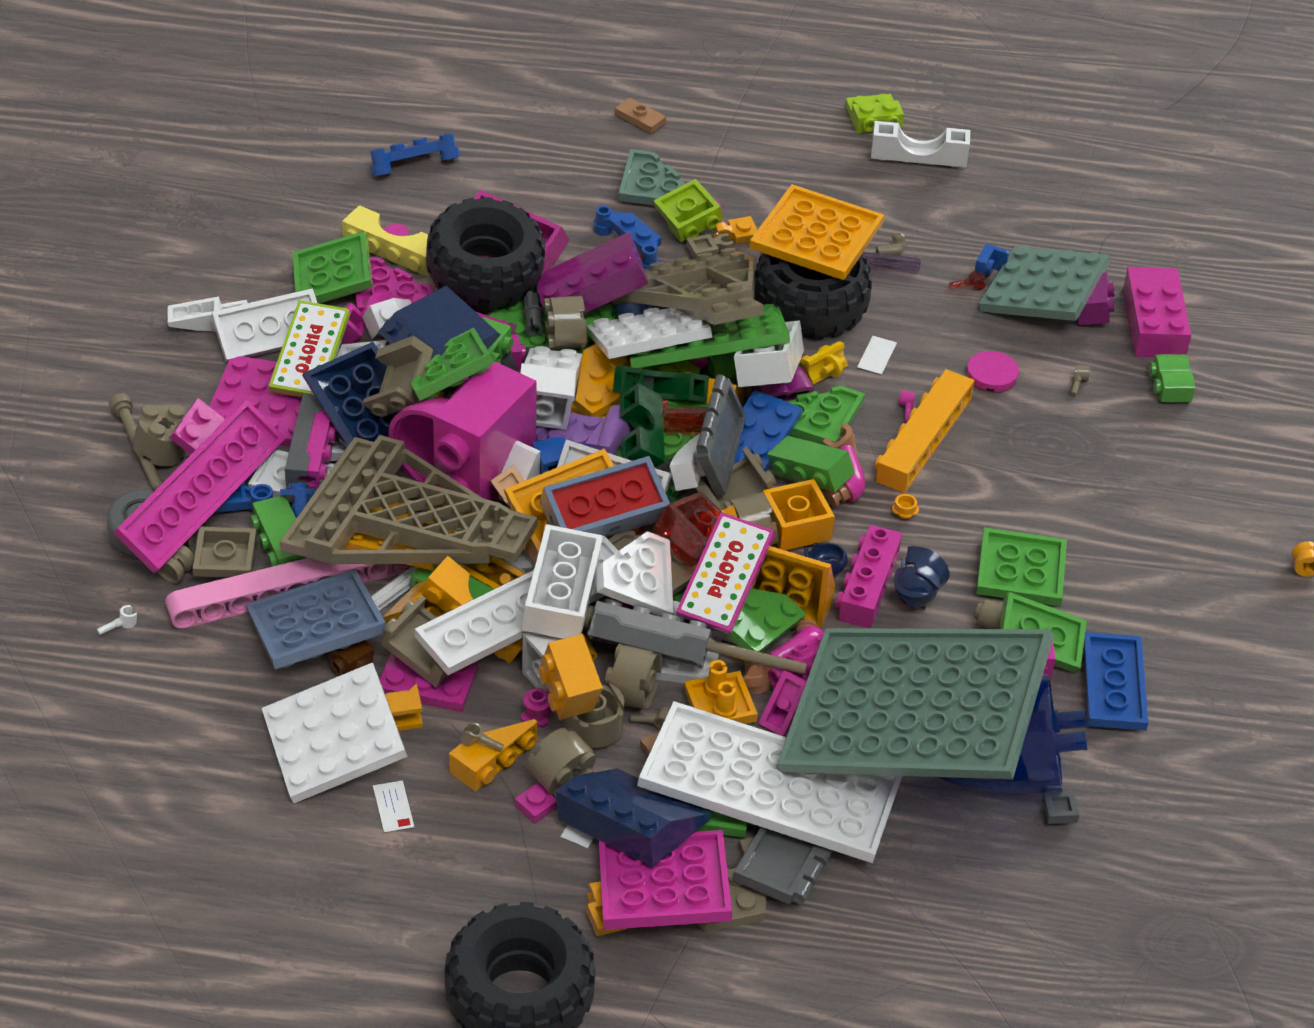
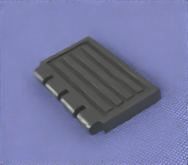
M723 375L716 376L696 446L697 458L715 496L726 495L746 420V414L730 379H726Z
M761 827L735 869L732 881L789 905L792 901L803 904L833 850Z

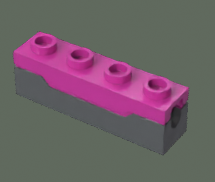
M303 394L285 466L286 489L289 488V483H306V488H316L317 490L328 473L326 461H331L332 445L330 443H335L336 429L314 395Z

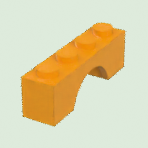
M449 556L433 571L420 589V592L425 595L428 601L436 604L446 613L473 600L468 586L470 573ZM523 638L497 650L494 654L510 664L522 650Z

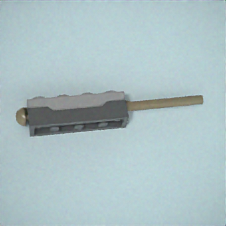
M605 599V602L597 601L595 607L588 606L584 626L589 628L588 636L591 640L614 646L622 644L660 653L662 658L701 668L704 667L707 652L709 651L803 675L806 672L807 663L714 641L711 638V629H707V624L690 620V623L687 624L679 622V617L667 613H662L661 617L651 615L649 609L640 606H633V610L622 607L621 602L612 599Z

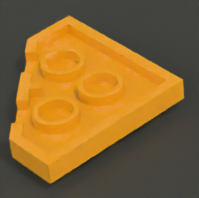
M596 344L583 350L576 394V408L584 415L600 418L608 413L611 406L620 405L621 394L613 393L615 366L631 367V361L627 356L608 359Z

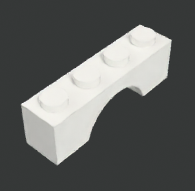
M875 121L871 158L966 168L970 147V130L946 128L935 139L918 141L905 135L899 123Z

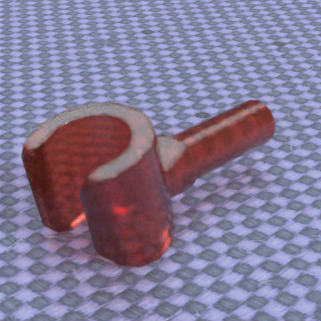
M973 271L968 278L949 282V287L955 288L972 285L979 291L986 287V284L983 282L986 278L981 272Z

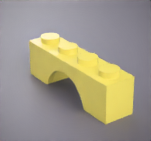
M360 205L342 220L343 237L365 231L370 253L421 275L427 276L429 274L426 267L428 234L423 232L411 236L389 234L380 227V214Z

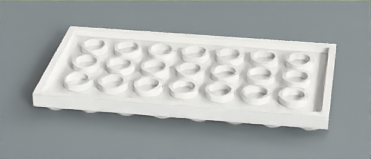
M673 701L641 771L637 786L873 863L902 776L780 772L777 763L786 737Z

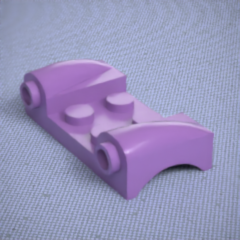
M614 405L609 408L604 418L570 412L567 430L536 426V441L559 436L597 450L605 449L607 453L617 455L621 439L635 429L628 421L620 417V405Z

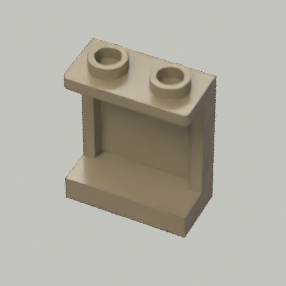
M415 336L379 348L375 358L385 364L387 369L380 392L365 398L363 405L370 409L373 414L384 417L418 403L419 399L410 382L416 376L422 378L426 373L425 366L430 362L433 349Z
M747 446L742 449L745 458L733 465L726 495L715 496L709 481H704L700 477L698 487L694 488L708 512L724 510V502L774 488L773 486L777 484L776 480L769 470L764 472L762 469L764 464L757 452L752 454Z
M421 595L415 602L410 600L403 607L400 613L402 615L398 619L393 617L383 629L385 636L381 645L430 684L437 687L448 675L414 637L415 628L437 618L424 608L427 598Z

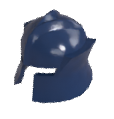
M909 546L906 559H901V567L897 569L894 576L896 593L903 602L911 607L926 609V605L934 600L939 589L949 579L950 571L947 564L936 552L930 549Z

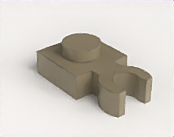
M721 233L716 238L706 234L687 238L686 247L693 259H695L701 253H712V255L719 254L722 249L733 248V241L728 242V233Z

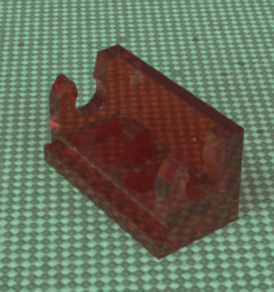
M662 400L665 434L701 433L707 408H668V400Z

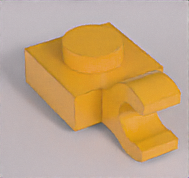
M751 216L728 220L727 224L723 222L715 224L717 233H713V237L716 238L721 233H728V240L733 239L735 245L750 242L757 232V228Z
M601 881L589 883L588 886L591 892L587 893L589 903L586 907V913L596 936L626 930V928L604 930Z

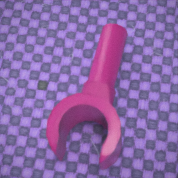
M902 390L898 405L905 407L904 423L906 424L914 407L915 393Z

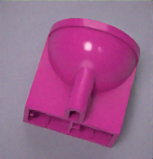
M494 361V364L490 365L485 372L475 374L468 382L463 383L448 399L432 398L403 408L391 420L388 433L389 438L404 441L407 450L483 499L496 502L499 493L490 481L502 473L514 443L520 441L532 447V442L536 441L537 381ZM408 464L401 465L404 472L414 481L424 483L428 478Z

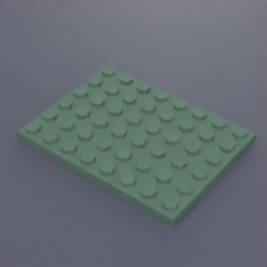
M826 628L777 763L780 772L1013 779L1054 638L1051 629Z

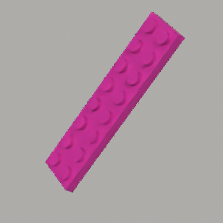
M248 400L244 401L113 533L155 573L286 438Z

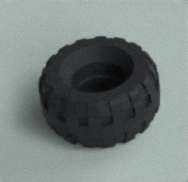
M491 197L464 199L462 203H453L448 206L444 212L439 214L430 227L426 247V267L428 273L431 274L432 281L438 290L447 286L471 308L495 310L501 306L506 305V307L515 305L518 303V300L524 299L528 291H533L536 288L537 280L541 278L545 260L543 233L536 220L530 218V214L521 207L513 206L511 202L505 200L498 201ZM476 255H487L494 258L479 257Z
M762 253L755 269L754 300L763 305L773 304L775 308L779 307L785 322L800 321L802 339L806 337L813 338V340H822L824 337L831 336L833 338L842 335L844 330L849 331L854 328L862 319L863 313L867 312L871 297L872 274H870V265L863 253L844 280Z
M520 902V905L508 906V903L495 905L494 909L488 913L481 911L468 921L467 926H463L451 941L450 952L446 955L444 971L445 991L451 1014L457 1024L460 1023L462 1028H578L582 1024L585 1012H589L594 996L596 971L593 950L589 941H586L584 935H582V930L569 917L562 919L558 910L545 906L543 909L535 907L533 902ZM529 971L541 976L548 983L537 991L512 993L499 989L492 982L507 972Z

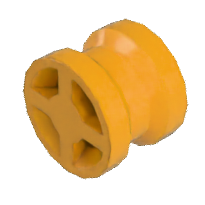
M1301 542L1295 545L1291 552L1295 561V571L1301 576H1314V543Z

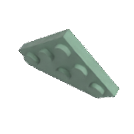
M630 149L618 193V201L654 206L653 200L679 188L685 183L680 179V174L671 166H665L660 162V157L655 152Z

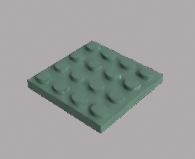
M1014 247L1009 255L1008 262L1002 266L979 302L980 312L1076 321L1103 272L1108 268L1110 264L1109 255L1096 252L1084 253L1072 250H1051L1049 248Z

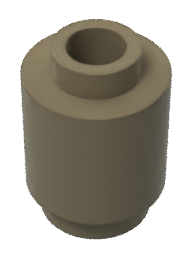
M986 599L984 604L979 603L974 615V619L978 620L977 626L985 629H999L1003 604Z

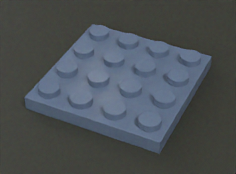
M356 569L246 604L251 621L274 669L290 667L296 662L308 658H317L324 653L336 649H345L351 644L363 640L375 639L379 635L384 634L383 629L386 626L385 620Z

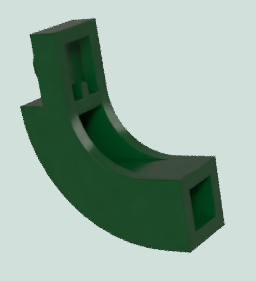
M615 366L613 393L623 394L639 383L661 395L662 399L707 403L709 376L695 373L660 372L628 366Z

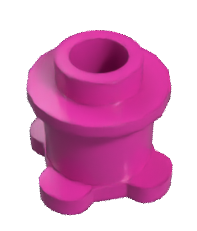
M535 688L525 693L523 703L526 710L521 713L522 722L535 719L541 728L549 725V717L554 714V711H552L549 705V692L547 690Z

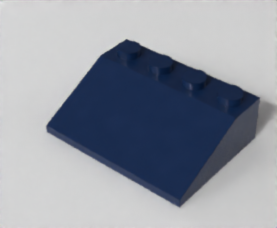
M447 286L396 311L378 331L390 344L415 336L433 349L431 359L435 355L440 354L442 356L446 350L444 345L450 339L472 328H475L487 350L501 335ZM449 386L441 391L448 395L454 387Z
M374 342L368 343L302 374L346 447L349 446L354 437L375 442L379 435L389 437L391 420L400 412L380 417L373 414L370 409L363 405L365 398L380 392L387 369L385 364L375 358L378 348Z
M618 768L576 775L556 791L559 821L651 867H654L712 818V813L694 804L637 786L639 778Z

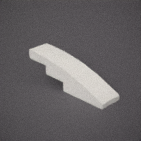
M219 297L169 305L168 326L195 331L216 332L211 317L212 311L243 305L248 302L247 300L221 304Z

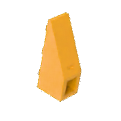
M533 719L484 732L483 734L487 735V737L504 744L501 752L479 741L470 746L461 743L449 753V773L476 792L484 784L487 785L492 782L495 776L505 767H510L524 751L534 747L538 740V721Z

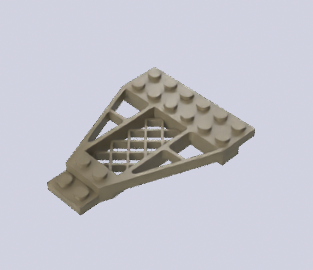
M736 248L722 249L720 254L712 255V253H701L697 255L698 258L690 260L688 257L676 258L674 263L665 264V262L652 263L650 268L644 269L649 284L607 303L612 307L615 304L640 303L676 308L695 319L706 320L713 325L764 315L763 304L754 300V258L746 255L745 252L737 251Z
M381 435L377 437L375 442L354 437L281 539L280 547L282 551L330 564H441L447 556L457 564L490 563L493 556L516 562L538 526V517L512 511L501 503L483 499L407 450L404 441ZM402 464H408L428 478L422 483L395 476V473ZM399 501L402 503L401 505H397L390 508L388 506L389 504L396 503ZM378 507H382L383 509L373 513L369 512L371 509H375ZM425 508L428 510L427 512H423L416 515L414 513V511H418ZM404 514H408L409 516L399 520L395 519V517ZM453 515L454 517L453 519L446 520L443 522L440 519ZM430 521L435 522V524L422 527L421 525L423 523ZM456 528L461 529V531L452 534L447 532ZM355 533H362L385 540L379 550H343ZM396 544H403L422 550H392V548Z

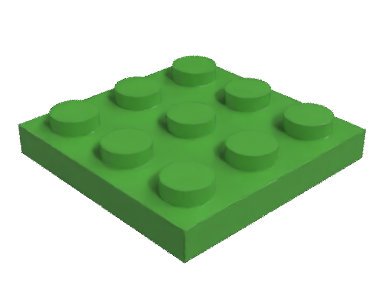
M365 231L292 252L295 292L313 288L318 304L373 287L369 245Z
M984 527L976 594L1004 598L1008 592L1041 604L1061 606L1067 539Z

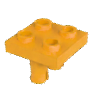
M714 660L709 664V677L684 681V692L690 707L743 724L757 722L758 713L741 671L727 673L724 661Z

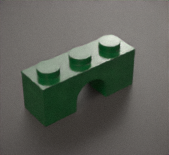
M637 383L620 395V417L628 421L635 429L621 439L622 458L634 461L650 456L654 468L665 462L662 396Z

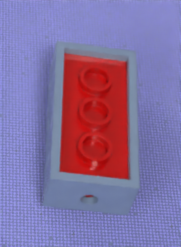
M650 456L545 486L540 499L541 507L549 525L605 537L665 520L670 508V502Z

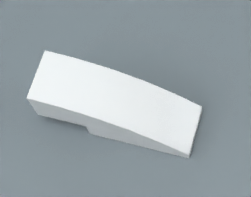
M699 435L686 443L671 461L670 469L676 491L698 487L700 477L706 476L697 458L696 446Z

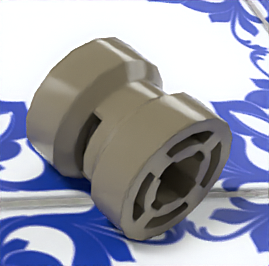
M182 545L157 571L165 581L176 584L184 577V572H188L193 568L195 555L190 549Z

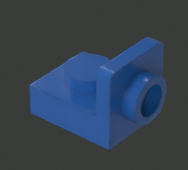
M985 244L976 260L973 280L983 283L987 274L991 275L993 270L1000 271L1002 266L1008 262L1009 251Z
M289 483V488L280 489V495H295L292 511L296 518L316 492V488H306V483Z

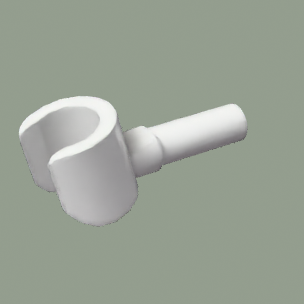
M131 605L123 606L120 609L119 618L97 628L98 634L102 635L120 626L127 629L133 628L137 621V613L132 614L133 607Z

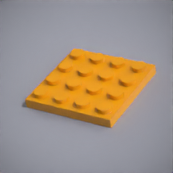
M791 184L751 238L749 248L844 280L884 223L885 215Z

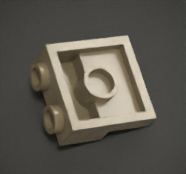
M199 527L193 563V576L229 578L252 572L258 545L256 528Z

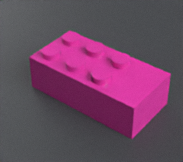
M1127 267L1123 294L1135 356L1154 357L1155 354L1187 355L1191 330L1178 268Z

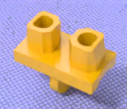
M838 341L831 346L824 345L819 348L816 354L812 356L806 355L800 359V367L803 368L812 385L830 375L838 377L843 373V368L848 366L844 357L843 350L845 346L843 342Z

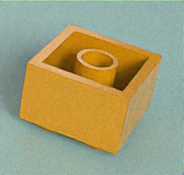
M815 479L763 490L773 512L770 513L772 522H776L778 531L777 546L779 549L789 550L812 545L815 542L821 543L832 540L835 516Z
M583 634L549 642L545 654L542 656L541 665L538 667V673L542 684H547L549 689L548 701L552 711H557L559 720L594 711L603 687Z

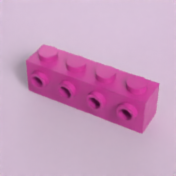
M870 525L867 534H861L857 549L860 552L859 554L854 553L850 566L852 573H846L843 583L845 591H840L837 597L835 607L840 609L839 621L872 628L900 552L901 532Z

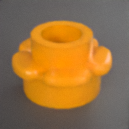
M901 494L896 497L894 505H892V511L902 519H909L912 515L915 516L919 512L917 500L910 494Z

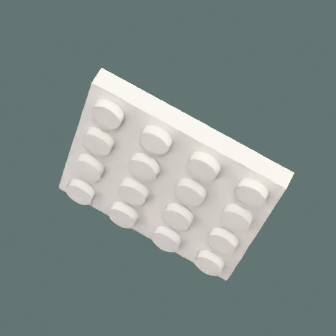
M649 308L644 310V314L634 316L633 313H625L619 315V319L609 321L608 318L594 320L593 324L587 325L588 336L608 359L712 338L711 327L704 320L695 319L676 308L663 310Z
M373 662L262 708L293 803L408 757Z

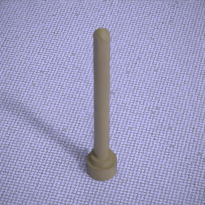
M119 393L109 400V406L112 413L121 418L133 443L137 427L131 415L133 404L127 394ZM144 455L143 458L138 456L152 489L156 490L162 482L154 464L150 463V458Z

